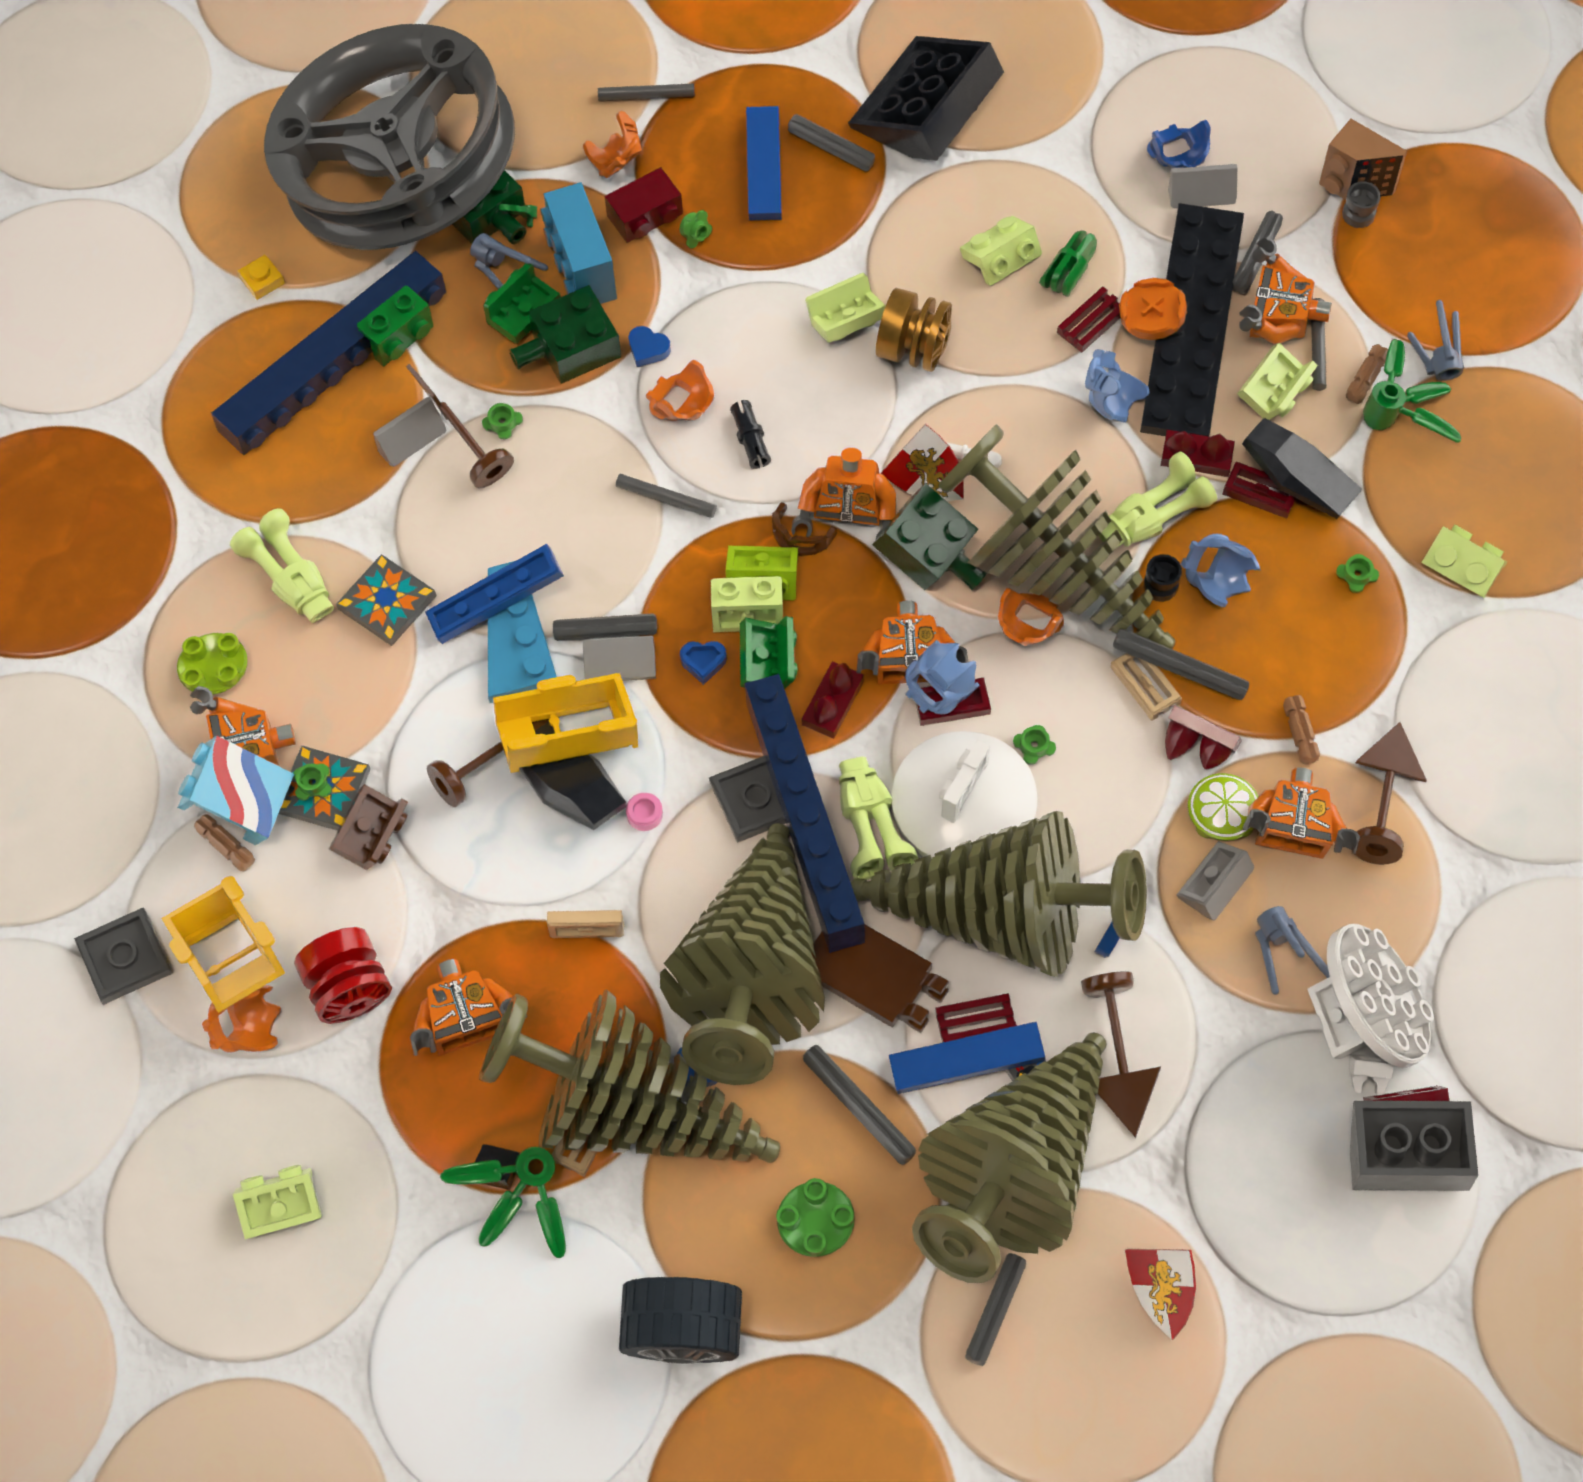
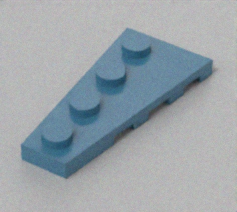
M514 561L488 568V576ZM532 594L488 618L489 703H493L494 697L537 689L539 681L557 677Z

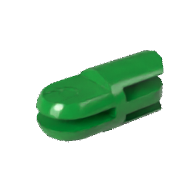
M1084 230L1075 232L1066 246L1059 250L1040 278V285L1045 288L1051 286L1052 291L1062 292L1064 296L1068 297L1087 270L1088 263L1095 253L1097 247L1095 235L1092 233L1087 234Z

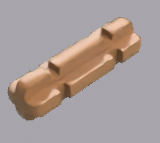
M1379 344L1372 346L1368 353L1369 356L1365 358L1354 377L1355 380L1351 382L1347 389L1346 398L1356 404L1363 402L1367 391L1370 390L1381 371V367L1385 364L1388 351L1386 347H1382Z
M1300 695L1288 697L1285 699L1283 707L1286 716L1290 718L1288 723L1295 746L1299 747L1297 752L1300 762L1303 764L1314 763L1319 760L1320 751L1318 744L1314 742L1316 738L1308 713L1304 711L1306 709L1304 699Z
M209 814L202 815L195 822L194 827L204 839H208L209 843L227 860H231L232 864L239 871H246L253 865L255 861L253 854L246 847H242L241 843L225 828L218 825L217 821Z

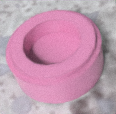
M650 793L634 795L626 806L629 824L640 831H649L656 828L663 818L660 800Z

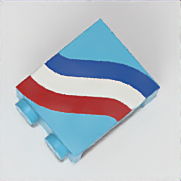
M215 736L206 743H200L192 758V762L196 764L193 772L184 778L179 788L178 794L182 798L177 808L186 810L192 805H196L245 829L246 832L243 840L254 845L268 839L294 774L219 736Z

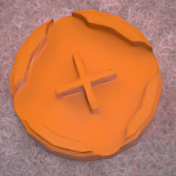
M1149 278L1134 283V287L1128 292L1126 290L1122 294L1119 303L1121 323L1130 334L1140 339L1157 340L1166 338L1177 332L1185 321L1187 314L1185 294L1181 289L1179 290L1174 287V283L1167 279Z

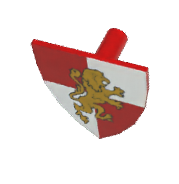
M926 423L881 471V474L885 475L890 482L908 494L913 495L926 483L946 501L964 500V480L951 492H945L938 486L959 461L945 440Z
M1125 1249L1132 1285L1142 1307L1155 1325L1171 1340L1175 1339L1186 1325L1194 1305L1196 1279L1192 1250Z

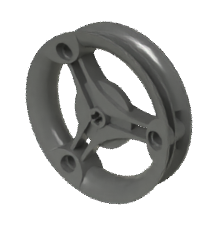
M429 24L387 26L357 35L329 49L311 62L293 79L278 99L270 115L264 138L265 160L275 183L286 194L296 218L314 236L333 245L349 249L378 250L393 248L424 239L450 226L472 210L490 192L509 161L514 145L515 120L506 95L497 85L496 76L489 59L480 47L468 37L454 30ZM420 71L416 77L394 95L378 99L362 108L356 114L322 122L338 104L365 86L390 76ZM454 93L475 94L478 100L477 121L465 146L443 169L436 167L424 168V157L431 150L437 138L438 122L436 116ZM334 160L348 161L355 171L366 176H387L395 184L386 191L382 200L347 203L333 201L316 193L308 185L306 178L313 172L319 161ZM412 166L414 167L416 172L401 178V172Z

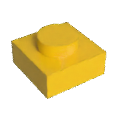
M266 254L237 270L239 278L256 300L285 284L282 274Z

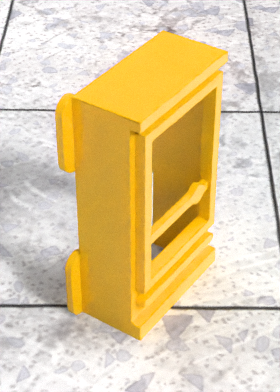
M620 673L576 681V678L572 675H565L541 680L537 683V689L493 698L495 723L510 773L519 772L520 767H531L535 764L540 765L629 747V745H632L633 748L638 747L637 719L635 718ZM609 707L613 716L611 720L602 721L594 726L564 732L560 731V719L558 718L560 716ZM549 719V725L553 726L555 733L549 735L535 734L532 722Z
M233 876L225 877L218 886L161 918L173 938L169 943V947L179 963L185 964L188 962L218 1013L285 974L270 947L275 943V938L264 922L259 921L255 923L240 901L244 896V892ZM239 919L254 943L218 965L211 966L205 972L191 951L190 946L234 920ZM257 948L262 954L213 984L208 978L218 974L220 970Z

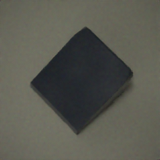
M483 1144L475 1162L498 1160L501 1166L515 1165L516 1158L520 1152ZM515 1172L502 1174V1179L498 1182L482 1184L510 1190Z

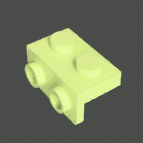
M1014 216L1001 219L996 226L984 233L973 236L968 243L959 247L963 259L980 267L985 283L990 286L1042 255L1035 227Z
M864 273L837 283L805 299L812 327L828 343L841 340L852 332L874 325L882 319L886 306L871 292L868 277Z
M1280 343L1272 346L1237 395L1262 418L1270 420L1277 415L1283 417L1294 407L1296 402L1293 398L1296 394L1303 392L1313 381L1311 374L1318 365L1313 360L1302 365Z
M1455 524L1451 530L1443 526L1421 563L1485 598L1501 569L1507 564V561L1501 558L1504 551L1486 541L1482 547L1470 541L1473 534Z

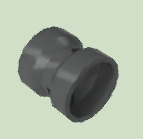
M1364 181L1354 183L1349 187L1342 211L1343 219L1347 224L1355 228H1364L1373 223L1381 198L1379 189L1374 184Z

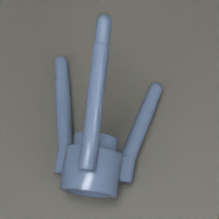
M485 233L477 236L471 245L470 254L477 259L474 266L481 270L497 289L503 284L489 266H498L503 261L505 255L526 264L530 263L543 271L548 269L546 264L506 247Z
M1437 300V315L1443 346L1435 349L1433 357L1430 359L1414 333L1408 332L1407 336L1425 364L1427 375L1435 374L1437 380L1448 381L1460 376L1464 369L1461 356L1459 313L1457 311L1452 313V347L1442 300Z
M1273 907L1259 915L1257 922L1261 929L1255 932V935L1261 945L1268 980L1274 995L1279 993L1269 941H1272L1274 945H1281L1288 941L1298 957L1303 958L1306 952L1327 978L1330 977L1328 966L1298 930L1293 919L1289 918L1284 907Z

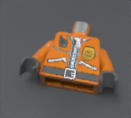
M1264 237L1258 241L1257 245L1259 248L1253 251V259L1260 263L1267 261V264L1262 267L1254 305H1247L1239 312L1240 316L1244 317L1239 322L1240 329L1246 332L1250 330L1249 337L1263 338L1276 345L1277 343H1283L1295 338L1305 337L1308 320L1329 322L1332 303L1312 300L1315 282L1293 268L1279 254H1275L1277 245L1272 238Z
M846 448L842 451L841 456L832 455L828 457L826 466L818 467L804 481L798 509H801L800 515L793 519L791 532L794 535L795 527L800 523H804L808 526L806 537H809L812 533L810 514L814 512V518L878 526L880 520H882V528L876 535L877 539L896 515V491L885 475L879 473L877 462L862 459V453L857 448Z
M914 601L899 602L896 605L897 617H886L883 619L882 629H877L872 633L862 652L858 654L857 673L861 674V670L864 669L872 670L873 675H877L878 684L906 683L907 667L914 660H918L921 654L934 641L938 640L944 644L956 643L943 627L936 626L933 616H918V606ZM959 646L956 658L961 663H967L968 656L966 648ZM920 674L917 683L928 681Z
M197 687L190 694L192 698L202 701H194L191 704L190 709L194 714H202L206 709H209L210 714L206 715L210 739L219 736L279 766L276 749L296 745L292 725L287 724L271 728L264 710H258L257 708L219 697L213 698L212 692L206 687Z
M1306 768L1293 769L1290 781L1280 780L1274 789L1265 790L1249 806L1247 819L1243 826V830L1246 831L1249 827L1258 830L1255 845L1320 859L1325 857L1333 842L1335 843V853H1340L1342 847H1346L1353 854H1356L1360 835L1352 829H1347L1336 806L1331 803L1329 791L1312 786L1313 772Z
M451 959L440 963L437 966V971L441 982L427 987L428 998H425L420 1003L414 1024V1032L410 1036L414 1056H417L419 1049L423 1047H430L431 1053L436 1052L437 1047L441 1056L493 1038L499 1022L513 998L512 994L493 979H482L478 971L473 970L462 974L458 960Z

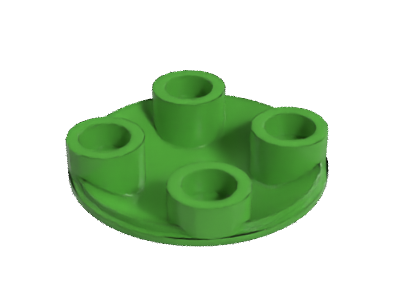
M817 1178L810 1179L806 1183L792 1189L782 1200L776 1214L778 1230L783 1241L795 1252L810 1257L825 1256L841 1248L852 1233L855 1219L854 1210L847 1195L836 1186Z

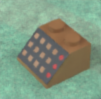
M1350 118L1328 145L1319 184L1325 187L1328 192L1336 194L1345 200L1349 187L1360 181L1374 184L1380 191V197L1393 195L1397 188L1407 150Z

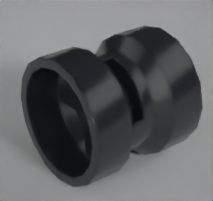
M1160 554L1150 559L1146 568L1143 589L1144 591L1149 589L1153 600L1165 602L1176 595L1182 573L1180 562L1175 557Z

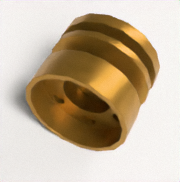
M897 287L894 288L889 296L880 322L876 341V356L899 362L908 349L910 350V366L916 368L923 357V369L930 372L934 371L941 355H943L950 336L951 302L943 300L936 310L935 298L929 297L922 309L918 310L917 293Z

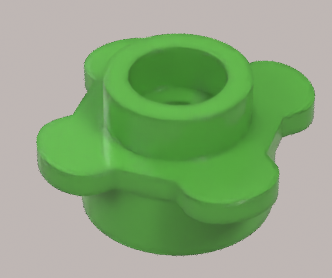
M704 210L687 214L680 223V234L687 238L686 245L689 248H695L698 242L704 241L712 232V226L707 221L708 213Z
M497 403L489 409L488 417L483 418L482 426L485 430H492L497 433L500 439H508L511 437V431L514 427L522 423L523 417L520 412H514L510 405Z
M1361 554L1350 557L1346 565L1341 564L1336 570L1337 576L1344 578L1349 584V589L1355 593L1363 591L1365 585L1369 582H1376L1379 578V572L1377 569H1374L1372 561ZM1354 572H1360L1361 575L1357 576Z
M1041 725L1029 727L1022 734L1015 735L1013 739L1014 746L1020 748L1024 754L1023 760L1030 765L1036 764L1038 759L1045 755H1053L1056 751L1055 743L1050 741L1049 734ZM1036 742L1038 746L1033 747L1031 743Z
M306 764L294 771V779L298 785L295 794L299 800L305 801L309 797L318 795L320 797H327L331 793L332 788L327 781V776L330 773L328 766L325 764ZM310 780H315V784H309Z

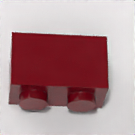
M662 167L604 196L607 217L626 243L646 236L651 230L665 223H671L683 214L682 195Z

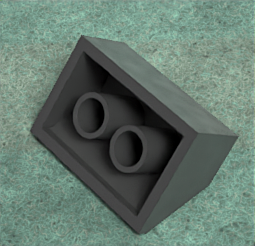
M1354 1101L1350 1141L1353 1190L1470 1191L1479 1176L1471 1101Z

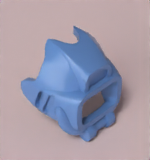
M1097 349L1093 352V359L1089 364L1085 380V387L1090 390L1089 401L1105 418L1126 422L1130 407L1135 401L1146 399V396L1149 394V387L1136 377L1121 370L1119 364L1115 361L1116 353ZM1103 367L1108 368V373L1104 370Z
M1222 534L1208 535L1200 542L1191 541L1189 545L1190 551L1180 564L1183 568H1186V577L1189 583L1197 587L1208 600L1220 607H1226L1228 603L1227 598L1249 592L1251 588L1247 582L1246 573L1249 570H1261L1251 550L1237 542L1230 541L1228 536ZM1208 547L1219 548L1209 570L1205 573L1197 572L1199 561Z
M936 640L921 654L918 660H914L907 667L905 679L909 690L905 695L909 699L912 698L920 706L919 709L923 714L927 710L937 714L950 713L958 703L965 700L980 686L977 682L975 683L976 661L961 663L956 658L959 643L944 644ZM920 674L942 696V701L935 702L924 693L917 683Z

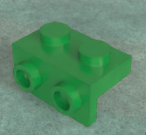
M525 263L520 269H516L510 274L506 283L497 291L491 292L486 298L483 305L486 322L517 344L531 331L528 311L560 298V293L535 276L532 264Z
M409 286L402 287L357 323L358 330L370 340L374 359L383 367L390 361L401 357L406 348L416 340L423 339L430 332L431 328L434 327L429 304Z
M785 616L778 624L746 617L740 622V687L745 688L744 683L777 674L780 675L784 689L794 682L798 667L797 663L794 662V647L797 641V633L793 629V617Z

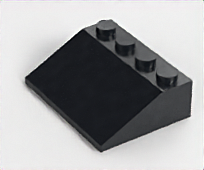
M916 36L848 124L850 128L911 158L937 161L1003 75L1004 70L990 42Z

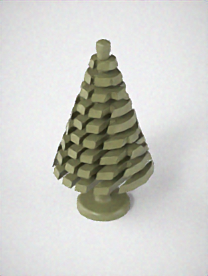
M996 424L939 483L938 486L943 491L951 492L965 477L969 475L974 476L1013 513L967 562L968 564L976 568L979 567L1023 523L1028 529L987 573L999 577L1039 537L1044 543L1014 573L1008 583L1018 587L1055 552L1059 557L1040 576L1028 592L1040 596L1070 566L1074 572L1048 601L1059 606L1086 582L1090 586L1070 607V612L1078 616L1081 615L1101 595L1105 602L1095 611L1090 620L1097 624H1102L1117 610L1121 616L1111 626L1110 631L1117 634L1120 629L1126 630L1133 624L1137 628L1134 634L1173 649L1175 639L1159 627L1164 620L1160 610L1155 611L1149 618L1143 613L1153 601L1149 589L1138 597L1135 602L1129 598L1143 581L1138 571L1132 573L1120 587L1113 583L1133 560L1129 550L1123 552L1104 572L1099 568L1123 540L1118 530H1115L1089 557L1083 553L1111 522L1107 510L1095 519L1074 542L1068 538L1102 500L1097 489L1058 528L1052 523L1091 481L1087 471L1085 470L1044 512L1037 507L1081 460L1076 450L1027 498L988 460V453L1004 436L1003 430Z
M1060 811L1048 813L1040 819L1034 818L1022 822L1018 827L1015 825L1001 829L997 834L989 833L983 835L973 842L969 840L960 843L952 852L951 847L935 853V857H932V859L931 855L914 860L915 863H912V865L911 863H903L894 866L892 872L889 869L875 872L871 881H867V879H854L851 881L857 901L870 899L873 908L888 912V907H890L892 914L902 919H910V916L914 917L916 925L924 928L932 926L937 933L948 937L953 934L956 940L966 944L975 943L979 949L989 953L990 951L996 952L1003 958L1011 961L1015 959L1017 962L1036 969V966L1040 968L1042 973L1053 977H1058V974L1062 975L1073 954L1072 942H1076L1079 924L1076 907L1110 906L1113 927L1118 937L1127 941H1136L1139 938L1146 913V873L1139 851L1123 850L1118 855L1112 870L1111 883H1080L1079 858L1073 829L1068 818L1064 819L1063 812Z
M774 823L769 827L767 840L763 837L755 845L752 853L741 864L742 866L725 883V889L717 894L715 897L717 901L713 900L709 904L707 913L704 910L700 915L698 924L694 923L688 934L685 935L677 948L664 962V965L674 975L676 980L666 968L660 972V989L670 1008L692 1026L684 1035L682 1042V1055L687 1065L699 1075L719 1083L744 1085L764 1079L772 1070L774 1062V1049L772 1045L780 1044V1035L786 1042L801 1037V1025L794 1017H797L807 1031L810 1032L820 1022L819 1009L814 1002L824 1012L825 996L821 985L820 972L811 954L813 953L816 957L809 929V920L806 914L805 901L799 890L802 888L798 878L799 873L795 863V854L791 843L788 841L790 832L788 827L781 823Z
M608 990L603 991V996H598L593 1004L592 1013L588 1012L581 1026V1031L578 1032L571 1046L570 1054L522 1034L521 1029L528 1011V1000L524 996L515 994L509 1002L486 1053L479 1080L486 1083L495 1082L505 1068L510 1056H515L559 1075L554 1096L551 1095L544 1115L538 1147L553 1149V1145L557 1146L563 1137V1149L576 1150L584 1144L586 1135L589 1134L587 1149H590V1151L602 1152L608 1146L609 1139H612L611 1149H613V1153H624L629 1151L631 1144H635L637 1140L636 1154H652V1149H656L661 1142L660 1155L674 1157V1152L678 1153L684 1145L686 1134L689 1135L691 1132L684 1150V1156L700 1157L708 1146V1139L711 1140L712 1138L708 1153L709 1159L722 1160L729 1152V1147L732 1144L735 1145L732 1156L735 1161H747L750 1153L768 1163H772L777 1159L780 1152V1143L771 1138L759 1136L760 1125L752 1118H749L745 1123L744 1131L740 1130L739 1126L743 1112L734 1102H731L724 1111L723 1119H719L720 1112L724 1106L725 1094L715 1087L714 1090L710 1089L704 1098L707 1078L695 1071L694 1077L690 1075L687 1080L689 1066L684 1057L677 1054L674 1056V1064L669 1063L671 1046L661 1037L654 1042L653 1051L649 1050L653 1040V1032L645 1023L642 1024L641 1022L633 1031L635 1023L634 1013L624 1005L623 1010L620 1008L615 1014L616 997ZM703 1101V1107L700 1106L698 1109L700 1102Z
M1095 1032L1087 1034L1082 1042L1073 1043L1049 1061L1035 1066L1030 1073L1022 1074L1013 1082L1001 1087L980 1102L973 1104L965 1109V1112L954 1116L946 1121L945 1124L927 1134L929 1136L921 1141L918 1150L922 1152L918 1155L919 1166L921 1170L929 1173L923 1179L932 1195L949 1203L947 1205H932L922 1210L917 1215L912 1226L914 1241L922 1254L935 1267L949 1276L967 1283H984L994 1277L1001 1264L999 1246L1016 1252L1038 1254V1247L1051 1252L1062 1246L1063 1239H1068L1072 1230L1081 1173L1084 1167L1085 1153L1092 1125V1114L1094 1113L1096 1102L1095 1095L1098 1093L1100 1081L1098 1077L1101 1076L1103 1060L1101 1054L1107 1046L1106 1040L1102 1035Z

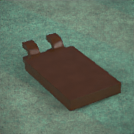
M866 924L865 943L829 953L822 931L813 943L816 957L813 953L811 954L819 969L822 987L892 1028L899 1019L921 1033L929 1022L927 1018L929 1010L913 1003L919 993L922 991L939 1003L943 1001L948 993V988L946 987L949 981L937 974L929 973L932 969L930 961Z

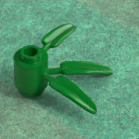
M1393 339L1389 345L1384 365V372L1388 375V380L1381 381L1373 387L1363 409L1366 424L1372 429L1384 430L1392 426L1399 413L1411 417L1414 423L1434 431L1456 443L1461 442L1460 433L1444 419L1423 408H1416L1415 412L1403 407L1404 403L1407 402L1417 404L1451 392V388L1445 382H1429L1409 387L1404 391L1400 385L1394 383L1395 377H1400L1403 373L1405 347L1401 340Z
M541 1147L524 1149L517 1156L515 1165L501 1166L498 1160H490L454 1166L441 1173V1180L448 1184L498 1182L502 1179V1174L516 1172V1175L521 1180L513 1193L511 1191L503 1193L486 1220L478 1237V1242L483 1247L489 1246L495 1241L513 1219L523 1203L519 1195L527 1184L537 1186L541 1200L536 1203L535 1207L544 1237L553 1256L556 1258L564 1256L566 1241L558 1204L555 1198H548L544 1185L552 1178L555 1171L554 1158L546 1149ZM533 1159H539L543 1163V1169L539 1174H532L528 1169V1164Z

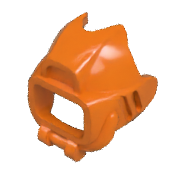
M624 111L616 114L623 136L618 133L612 134L607 146L604 148H598L591 141H586L583 144L585 154L599 170V176L609 178L642 151L636 122Z
M692 360L681 373L675 374L668 379L661 376L657 380L655 388L652 391L649 390L646 394V398L650 401L649 410L653 416L660 419L666 418L670 421L678 419L690 421L700 418L714 400V390L705 374L703 365L696 360ZM674 386H680L690 393L677 411H674L672 405L664 400Z
M1006 588L1001 596L998 619L1003 634L1023 646L1042 642L1054 633L1059 632L1064 626V618L1057 609L1058 605L1048 601L1049 598L1042 594L1040 596L1028 593L1018 594L1014 590ZM1028 604L1052 617L1046 628L1040 630L1020 620L1016 615L1022 605Z
M265 985L226 1008L234 1028L227 1038L219 1022V1015L226 1009L218 1013L213 1003H211L208 1019L202 1023L204 1031L208 1032L210 1037L209 1044L211 1049L220 1048L230 1053L237 1052L238 1050L255 1052L272 1049L278 1044L277 1037L270 1034L274 1020L279 1015L281 1007L265 1001L263 997L273 989L272 986Z

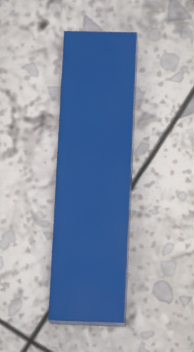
M779 106L746 107L749 220H782Z
M545 544L430 608L425 613L437 640L443 644L560 579L564 574L551 547Z
M1037 1021L889 1055L897 1094L1046 1061Z

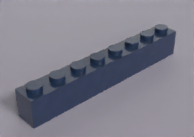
M415 250L211 412L217 431L243 455L251 449L259 447L266 437L276 429L285 426L292 416L302 408L310 406L317 396L330 386L336 385L343 375L353 367L361 365L368 355L373 352L370 340L358 330V322L404 286H409L429 306L437 304L446 293L442 273Z
M777 674L744 683L746 705L763 756H765L769 774L784 814L829 953L865 943V923L780 675Z

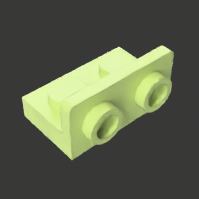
M774 576L712 579L711 609L713 632H740V622L745 617L778 624L783 619L782 578Z
M294 1165L279 1170V1177L264 1181L263 1175L240 1181L241 1187L235 1189L233 1198L245 1239L322 1217L312 1181L313 1174L311 1168L302 1170L301 1165Z

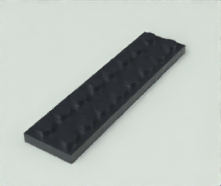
M1182 203L1178 204L1166 279L1174 283V287L1179 290L1181 289L1185 294L1187 314L1183 325L1177 332L1166 338L1155 340L1148 381L1149 394L1145 399L1141 433L1166 436L1167 430L1179 432L1186 431L1190 434L1208 437L1210 435L1233 289L1232 281L1235 276L1244 213Z

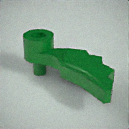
M499 204L500 211L520 215L527 219L526 227H533V219H537V206Z

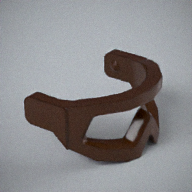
M781 502L776 511L772 513L773 535L780 547L798 548L799 556L815 555L828 548L837 534V528L831 526L825 536L806 537L796 535L791 537L789 532L780 523V519L786 512L787 504ZM796 543L815 544L813 547L794 546Z

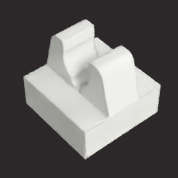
M1350 1054L1349 1070L1353 1089L1356 1093H1362L1363 1082L1368 1077H1372L1376 1083V1095H1383L1389 1079H1392L1393 1065L1380 1057Z

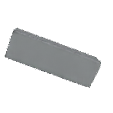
M1237 164L1171 169L1168 186L1171 207L1174 209L1178 208L1179 203L1195 206L1235 204L1237 199Z
M426 397L375 431L373 435L378 452L390 466L394 467L444 434L446 427L432 399Z
M653 636L583 640L585 679L620 673L622 681L656 679Z
M1218 841L1178 892L1177 897L1205 917L1216 920L1252 873L1254 864L1247 851Z

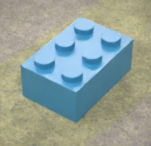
M582 182L543 193L545 207L540 208L546 227L543 230L548 246L554 248L555 254L553 256L559 273L563 272L565 280H563L566 293L569 294L590 285L600 304L617 299L612 258Z

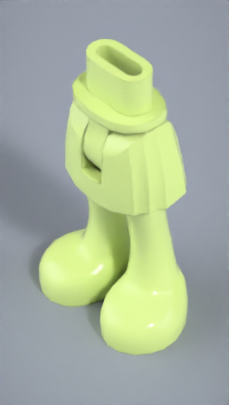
M1178 452L1169 460L1170 473L1161 484L1143 494L1134 493L1127 497L1109 515L1111 522L1098 537L1104 542L1115 530H1118L1123 540L1117 547L1122 544L1127 547L1131 543L1153 538L1162 533V524L1177 514L1191 508H1207L1217 501L1216 491L1207 478L1201 476L1196 479L1195 468L1191 460L1183 452ZM1187 489L1181 496L1157 509L1154 507L1169 496Z
M273 509L263 516L259 524V530L265 540L282 557L287 565L285 569L271 556L264 546L261 537L252 527H245L239 530L232 537L230 547L235 554L256 561L272 579L271 590L283 602L295 609L299 615L305 614L311 623H315L331 613L334 606L328 600L329 593L325 589L323 579L314 562L304 560L289 542L287 535L290 524L289 516L283 509Z
M863 756L842 761L839 764L842 774L839 778L842 815L852 822L859 844L858 853L850 865L853 878L869 880L875 875V872L883 870L884 867L881 851L876 844L869 821L871 819H875L879 828L888 868L892 871L894 866L903 863H911V865L915 863L914 860L918 859L916 849L911 844L903 841L898 835L889 812L893 802L892 797L877 776L876 770L869 768L867 758Z

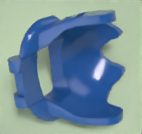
M1202 120L1191 128H1177L1176 124H1172L1165 130L1153 131V139L1147 145V152L1152 158H1156L1160 165L1169 166L1172 169L1199 166L1204 163L1210 150L1211 127L1207 120ZM1180 138L1186 140L1190 150L1173 157H1166L1164 155V144Z

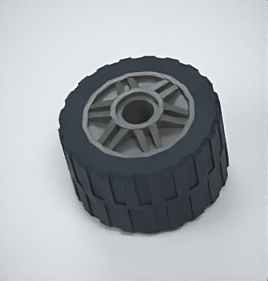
M647 1277L627 1281L623 1284L619 1351L631 1357L678 1364L734 1360L739 1356L742 1290L738 1286L725 1282L687 1277Z

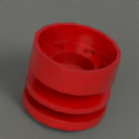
M349 927L329 932L303 947L295 957L294 965L306 989L311 990L309 994L310 1001L315 1006L314 1010L323 1023H341L357 1018L379 1006L391 993L392 986L390 981L384 974L385 971L381 963L375 961L377 953L367 932L363 928Z

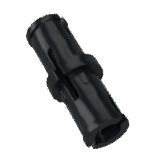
M741 400L744 413H741L739 404L736 402L730 407V411L738 428V441L745 447L751 468H760L757 455L760 456L762 465L765 467L771 462V457L763 441V428L756 422L750 401Z

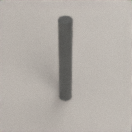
M694 83L598 88V101L695 96Z
M1314 298V299H1312V300L1324 301L1322 298ZM1311 320L1312 360L1318 365L1312 373L1313 389L1321 391L1326 389L1325 322Z
M621 473L616 480V487L713 518L717 508L715 504Z

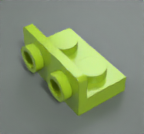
M728 545L726 578L779 576L782 578V600H795L798 548Z

